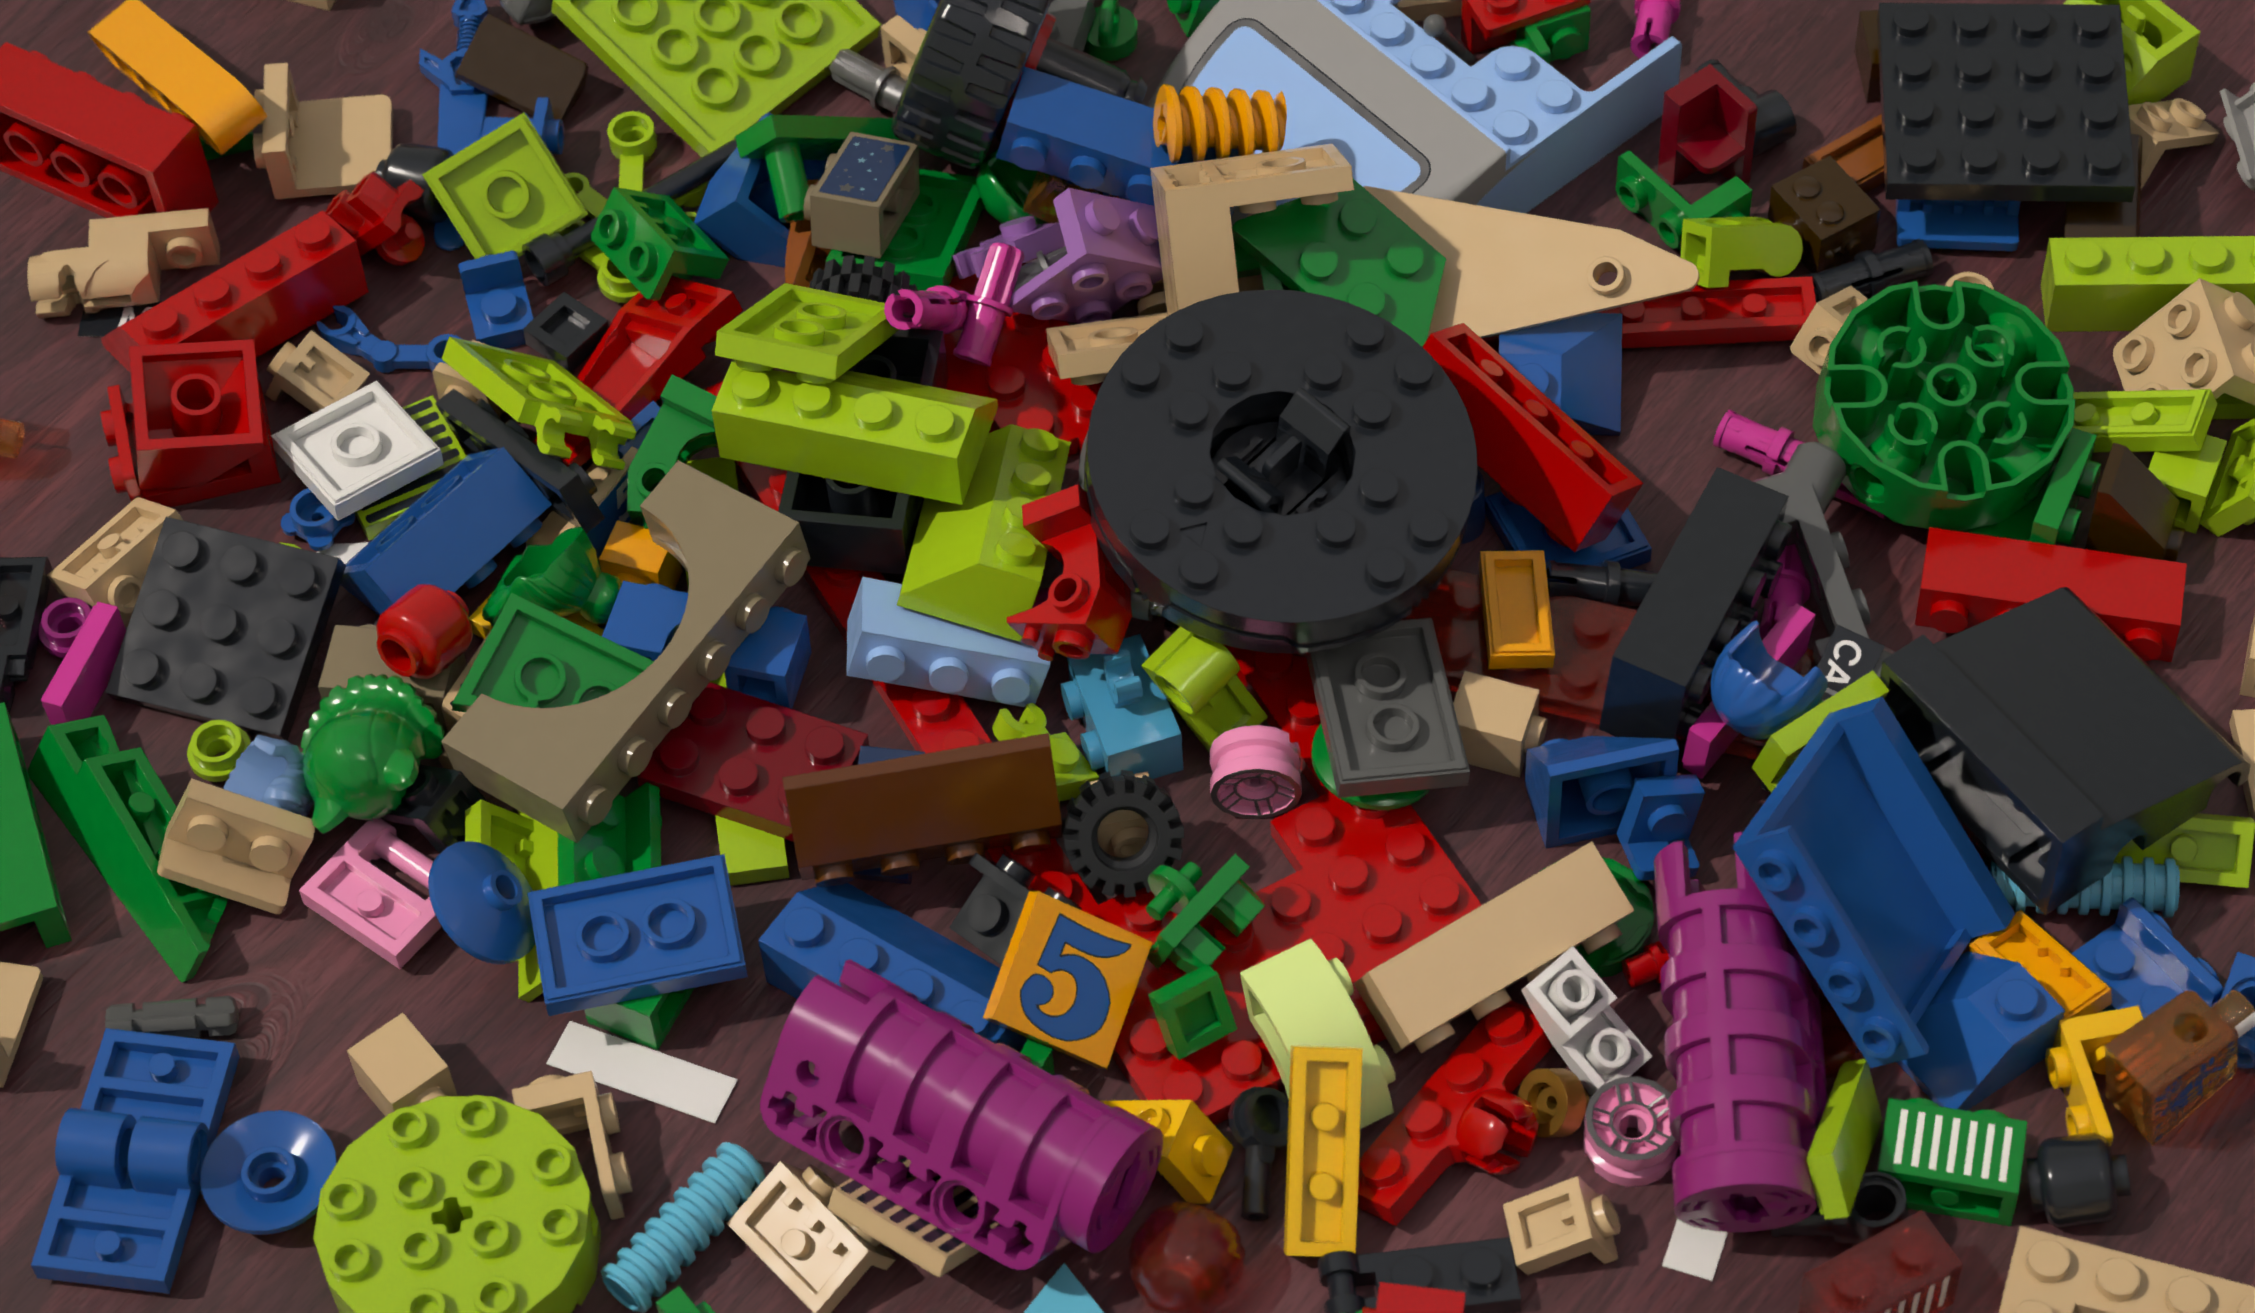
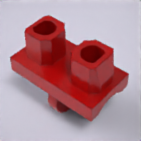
M372 171L362 178L352 193L345 189L336 195L325 211L326 214L356 240L360 256L376 248L379 255L385 261L392 265L403 266L415 261L422 254L425 247L424 234L420 225L410 216L402 214L403 208L419 199L424 192L411 179L395 189L377 173Z

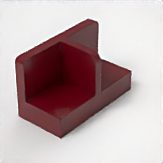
M1711 64L1664 92L1658 172L1672 185H1675L1697 170L1705 174H1714L1719 171L1728 180L1737 176L1746 185L1750 183L1757 106Z

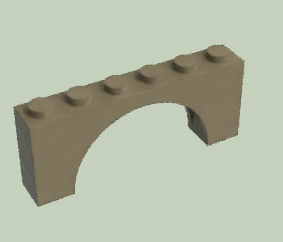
M679 460L640 505L653 542L673 555L686 569L689 577L688 600L683 618L675 635L661 655L640 675L622 687L596 699L575 705L553 708L523 707L501 702L481 693L441 741L454 770L461 771L474 786L575 843L582 839L591 826L599 824L607 816L614 798L632 777L638 776L644 771L650 762L654 749L671 729L677 728L685 721L695 699L710 681L718 679L725 672L731 655L749 633H754L761 628L767 619L772 605L787 587L795 585L801 579L808 561L811 559L799 522Z

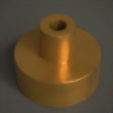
M1563 1068L1536 1069L1530 1072L1524 1078L1518 1093V1097L1531 1102L1533 1108L1531 1112L1535 1114L1539 1125L1538 1137H1566L1574 1133L1584 1119L1590 1100L1578 1077L1573 1072Z

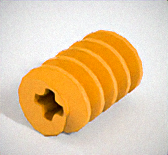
M1163 84L1159 88L1154 107L1153 136L1155 145L1157 147L1160 145L1167 146L1171 163L1179 162L1184 146L1191 148L1194 162L1204 161L1208 148H1214L1216 159L1229 158L1232 149H1238L1239 156L1255 154L1256 150H1261L1262 153L1280 151L1284 144L1287 121L1285 96L1281 91L1273 100L1268 91L1258 89L1249 98L1245 90L1234 88L1225 97L1222 89L1217 87L1208 88L1203 96H1201L1198 88L1194 86L1184 87L1178 95L1173 86Z

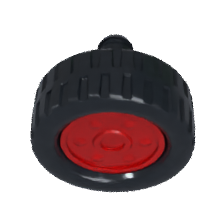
M940 0L895 108L891 130L898 139L914 143L919 146V149L965 168L974 169L983 164L1006 109H1011L1024 66L1142 104L1148 85L1141 77L1138 82L1132 80L1126 70L1050 38L1049 36L1057 17L1047 12L1052 0Z

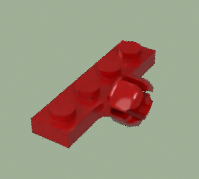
M1511 1000L1486 1015L1359 1158L1358 1208L1397 1226L1445 1169L1454 1163L1467 1162L1494 1175L1508 1174L1520 1167V1161L1497 1151L1503 1148L1520 1157H1528L1537 1140L1539 1125L1535 1114L1531 1112L1533 1109L1531 1102L1512 1094V1092L1553 1046L1530 1008Z

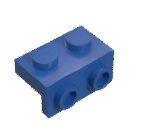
M1896 200V244L1901 246L1920 238V240L1926 243L1928 248L2016 251L2019 243L2018 216L2021 201Z

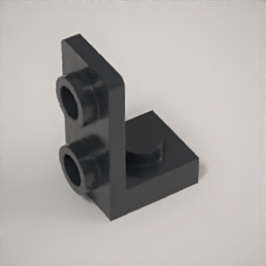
M420 765L415 782L407 787L402 804L396 810H391L390 814L381 819L415 826L432 846L441 853L449 846L465 841V811L480 799L487 800L461 771Z

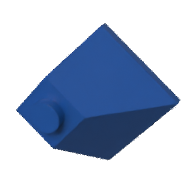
M770 112L766 113L758 120V122L773 114ZM737 147L709 181L694 223L714 243L737 260L785 268L787 241L791 223H783L779 220L766 160L740 159ZM803 160L807 180H820L825 172L827 160Z
M1591 313L1499 334L1498 354L1589 435L1620 436L1622 314Z
M1587 736L1572 740L1553 739L1539 747L1527 749L1525 787L1545 848L1616 834L1635 778L1677 775L1679 748L1676 739Z
M1967 951L1959 957L1916 1024L1930 1050L1926 1055L1896 1063L1932 1101L1941 1107L1968 1111L2045 1059L2046 1050L2053 1048L2059 1020L2063 1019L2065 1010L2019 962Z

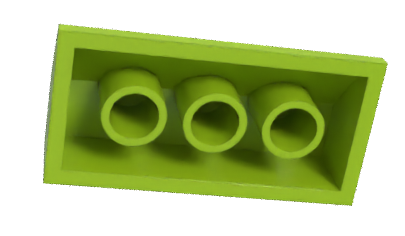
M735 360L729 366L711 411L721 458L963 505L998 409V401L994 398L853 371H846L831 383L813 384L797 379L796 372L778 368L763 372L745 370L738 367Z
M1013 424L988 433L963 505L924 498L897 605L1021 642L1022 636L1007 624V617L1033 607L1041 584L1048 552L1023 527L1022 505L1061 491L1071 442L1056 438L1050 432L1042 429H1026Z

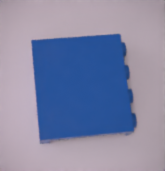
M1883 696L1829 713L1733 845L1734 851L1870 1068L1928 1053L1930 1047L1916 1026L1971 938L2006 929L2015 915L2014 910Z

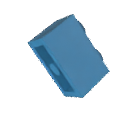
M1141 634L1124 638L1118 654H1090L1087 659L1067 657L1069 681L1061 683L1060 688L1071 721L1081 718L1086 730L1085 733L1080 734L1085 758L1089 762L1092 771L1101 768L1102 773L1110 772L1111 776H1120L1121 770L1133 771L1134 774L1148 771L1149 777L1155 779L1183 770L1182 734L1167 698L1141 666L1150 657Z

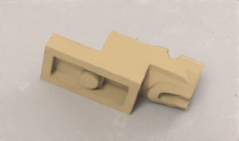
M209 208L89 220L88 247L44 252L38 256H31L28 261V290L31 301H38L36 303L37 317L40 319L71 315V311L78 303L83 304L86 314L96 313L106 308L159 302L161 270L189 269L197 266L220 264V244Z

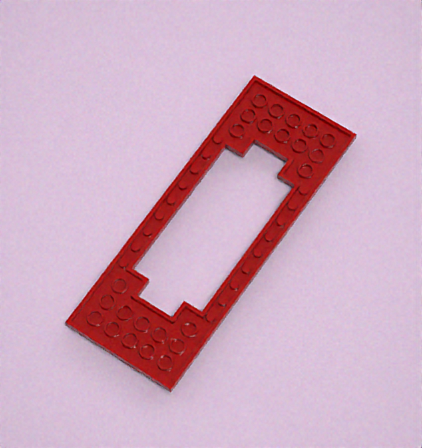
M976 274L964 279H959V276H955L952 278L949 286L974 295L979 278H977ZM951 302L950 304L956 305L959 302ZM1013 312L1010 317L1005 316L991 359V367L970 363L953 355L962 330H956L944 335L949 376L946 389L994 398L998 401V409L989 433L1010 424L1026 429H1042L1050 432L1056 438L1071 442L1068 457L1078 452L1081 454L1082 445L1089 429L1091 412L1103 382L1091 385H1074L1071 383V378L1060 379L1049 354L1046 328L1068 326L1067 321L1055 319L1038 320L1033 315ZM723 381L703 390L718 396ZM735 460L736 472L753 498L778 511L787 470ZM807 566L803 574L846 643L847 620L862 577L886 581L881 572ZM1224 645L1240 666V671L1236 676L1266 713L1268 724L1271 727L1288 732L1291 743L1299 742L1301 751L1300 769L1319 795L1318 798L1270 821L1271 836L1296 872L1255 892L1265 904V907L1246 929L1236 937L1212 914L1208 915L1200 924L1226 948L1210 967L1219 974L1237 1030L1180 1060L1177 1059L1167 1049L1148 994L1181 978L1187 973L1178 968L1169 959L1159 969L1146 959L1112 1053L1113 1059L1140 1100H1192L1214 1125L1229 1119L1228 1113L1232 1101L1238 1094L1247 1089L1266 1087L1280 1092L1286 1090L1271 1054L1249 1020L1240 972L1311 938L1328 961L1336 957L1346 968L1354 989V993L1349 997L1367 1030L1372 1044L1375 1045L1387 1038L1354 983L1370 970L1482 906L1411 805L1392 810L1365 809L1341 800L1322 784L1314 770L1311 758L1313 738L1321 724L1307 658L1303 653H1263ZM871 680L916 751L931 753L992 743L962 696ZM1055 838L1050 839V848L1034 853L1013 854L1011 846L985 850L986 858L995 863L998 862L1002 854H1005L1033 872L1036 877L1030 886L1035 890L1044 893L1048 886L1082 907V911L1152 942V945L1157 941L1158 935L1178 915L1169 911L1160 921L1152 918L1146 911V906L1155 895L1152 891L1147 893L1146 888L1135 890L1136 897L1125 898L1124 894L1121 893L1098 905L1079 874L1072 868L1069 859Z

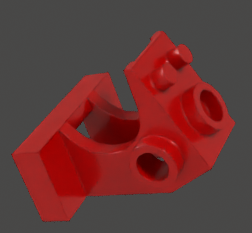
M1077 484L1022 505L1023 527L1064 565L1063 574L1052 582L1048 591V599L1034 608L1007 617V624L1022 636L1021 641L1024 644L1032 646L1038 651V657L1042 660L1052 661L1055 653L1073 659H1087L1090 654H1118L1132 617L1130 588L1113 569L1099 545L1097 536L1091 526V514L1086 491Z

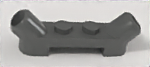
M1807 442L1797 446L1782 473L1756 479L1753 482L1789 496L1783 522L1792 525V530L1786 546L1793 544L1796 546L1828 634L1827 638L1815 641L1812 657V667L1814 668L1818 666L1837 624L1869 638L1865 626L1871 623V618L1862 590L1860 588L1851 590L1844 569L1850 566L1844 539L1839 531L1830 533L1824 518L1825 512L1847 474L1845 463L1839 453L1832 448L1818 442ZM1884 647L1874 668V672L1879 678L1882 660L1895 653V651Z

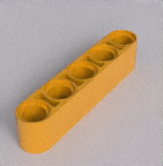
M126 0L88 31L90 38L118 70L168 112L180 113L191 120L199 131V138L221 156L268 117L258 101L242 83L140 0Z

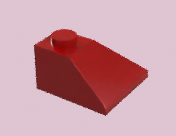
M254 339L129 346L140 490L203 486L264 450Z

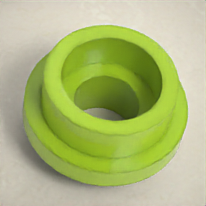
M212 720L202 724L193 733L187 749V758L191 769L200 778L212 782L226 781L229 779V773L236 767V760L240 758L241 753L246 750L251 741L247 733L232 722ZM220 752H227L224 755L214 757Z

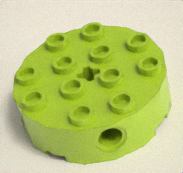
M439 1096L410 1107L397 1109L385 1116L347 1146L320 1191L314 1242L339 1313H572L576 1304L582 1305L596 1280L601 1229L591 1202V1193L574 1147L540 1114L494 1096Z

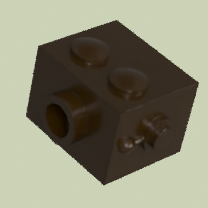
M1828 156L1771 185L1768 220L1773 223L1790 225L1799 232L1803 244L1800 261L1811 273H1818L1854 260V256L1857 253L1875 249L1881 209L1831 156Z

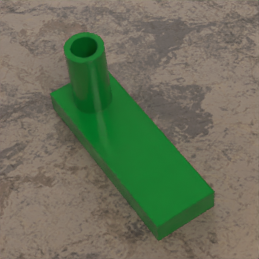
M769 115L735 136L740 159L766 160L779 220L783 223L805 220L803 211L804 200L809 185L803 160H828L831 153L838 152L850 132L900 140L891 130L893 118Z

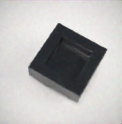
M563 292L523 328V333L528 346L548 359L556 361L568 372H572L596 349L608 329L609 323L606 318Z

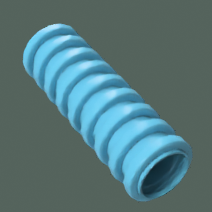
M2123 856L2121 863H2113L2110 873L2056 908L2057 913L2067 914L2068 908H2077L2079 915H2088L2089 909H2099L2101 916H2109L2111 909L2119 910L2123 902L2133 897L2148 912L2162 911L2164 918H2173L2179 905V866L2176 865L2174 858H2165L2163 864H2154L2152 857H2144L2142 864L2133 863L2130 856ZM1991 860L1990 873L2010 906H2014L2015 912L2019 910L2025 912L2026 907H2035L2037 914H2044Z
M722 1142L716 1149L718 1158L708 1157L702 1164L703 1173L694 1172L687 1180L689 1188L680 1187L673 1194L675 1203L665 1202L659 1209L660 1218L651 1217L644 1225L646 1233L637 1232L630 1239L632 1248L620 1249L615 1255L617 1264L607 1263L602 1268L601 1275L606 1288L620 1303L633 1311L646 1313L652 1306L650 1297H661L667 1290L665 1281L675 1282L681 1275L680 1266L689 1267L696 1259L694 1251L703 1252L709 1246V1235L718 1236L724 1230L723 1220L729 1221L738 1211L737 1205L742 1206L751 1196V1190L755 1191L766 1178L762 1166L748 1151L737 1144Z

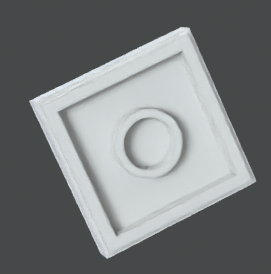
M378 381L271 435L274 450L337 521L444 465L441 449Z

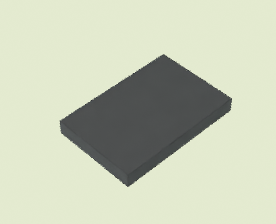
M1432 618L1401 620L1388 629L1365 640L1339 648L1305 653L1338 798L1468 786L1470 769Z

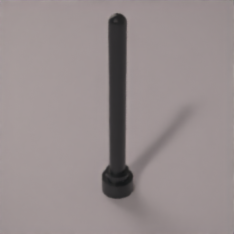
M736 139L724 144L642 192L670 196L673 201L712 179L737 148ZM598 216L564 236H561L559 233H555L552 236L543 233L522 245V252L527 265L543 286L547 287L568 275V267L575 264L574 257L596 245L591 239V233L596 225Z

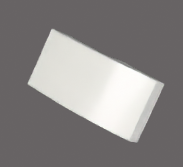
M1573 946L1521 990L1550 1042L1569 1069L1578 1077L1582 1086L1591 1097L1602 1085L1617 1078L1630 1077L1652 1057L1651 1053L1610 1007V1004L1617 997Z

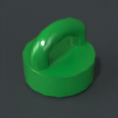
M1104 0L1102 6L1095 8L1096 16L1084 50L1087 54L1103 61H1115L1127 57L1135 50L1138 44L1137 20L1132 12L1119 6V0Z

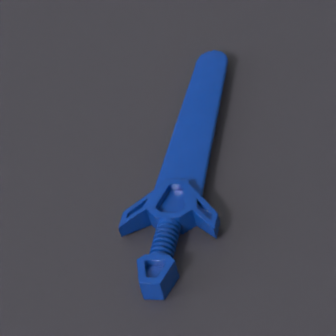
M485 0L455 1L451 13L454 26L458 28L456 51L442 60L420 48L419 66L421 73L440 89L437 147L447 148L454 155L481 139L488 94L455 78V75L479 25L488 14ZM449 217L442 223H435L434 239L436 245L442 250L453 251L465 245L464 240Z

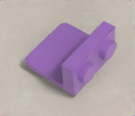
M1072 188L1065 190L1054 198L1053 202L1067 254L1013 292L1009 304L1014 310L1013 312L1033 315L1038 320L1055 319L1077 324L1110 320L1113 312L1132 299L1148 294L1153 289V285L1163 278L1155 206Z

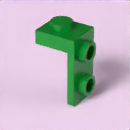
M1628 150L1618 157L1616 193L1619 200L1627 210L1633 213L1637 212L1653 226L1662 241L1671 248H1677L1681 252L1683 219L1750 217L1752 189L1737 176L1690 205L1631 151Z

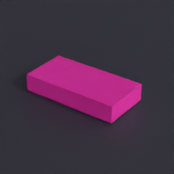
M97 602L93 606L43 694L41 702L51 725L89 718L104 693L126 633V628L117 606Z

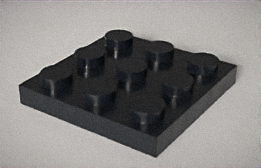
M165 517L105 693L114 700L202 722L226 720L247 733L288 741L346 565L337 557Z

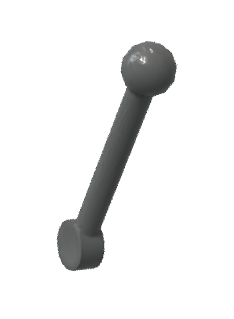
M1431 14L1426 17L1423 28L1427 35L1438 37L1469 66L1476 60L1468 49L1446 29V21L1442 16Z

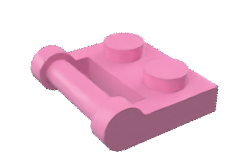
M373 818V821L368 820L299 889L304 905L398 969H401L442 926L434 913L430 896L424 900L369 863L371 859L383 858L427 889L429 872L434 861L398 838L394 826L381 818Z

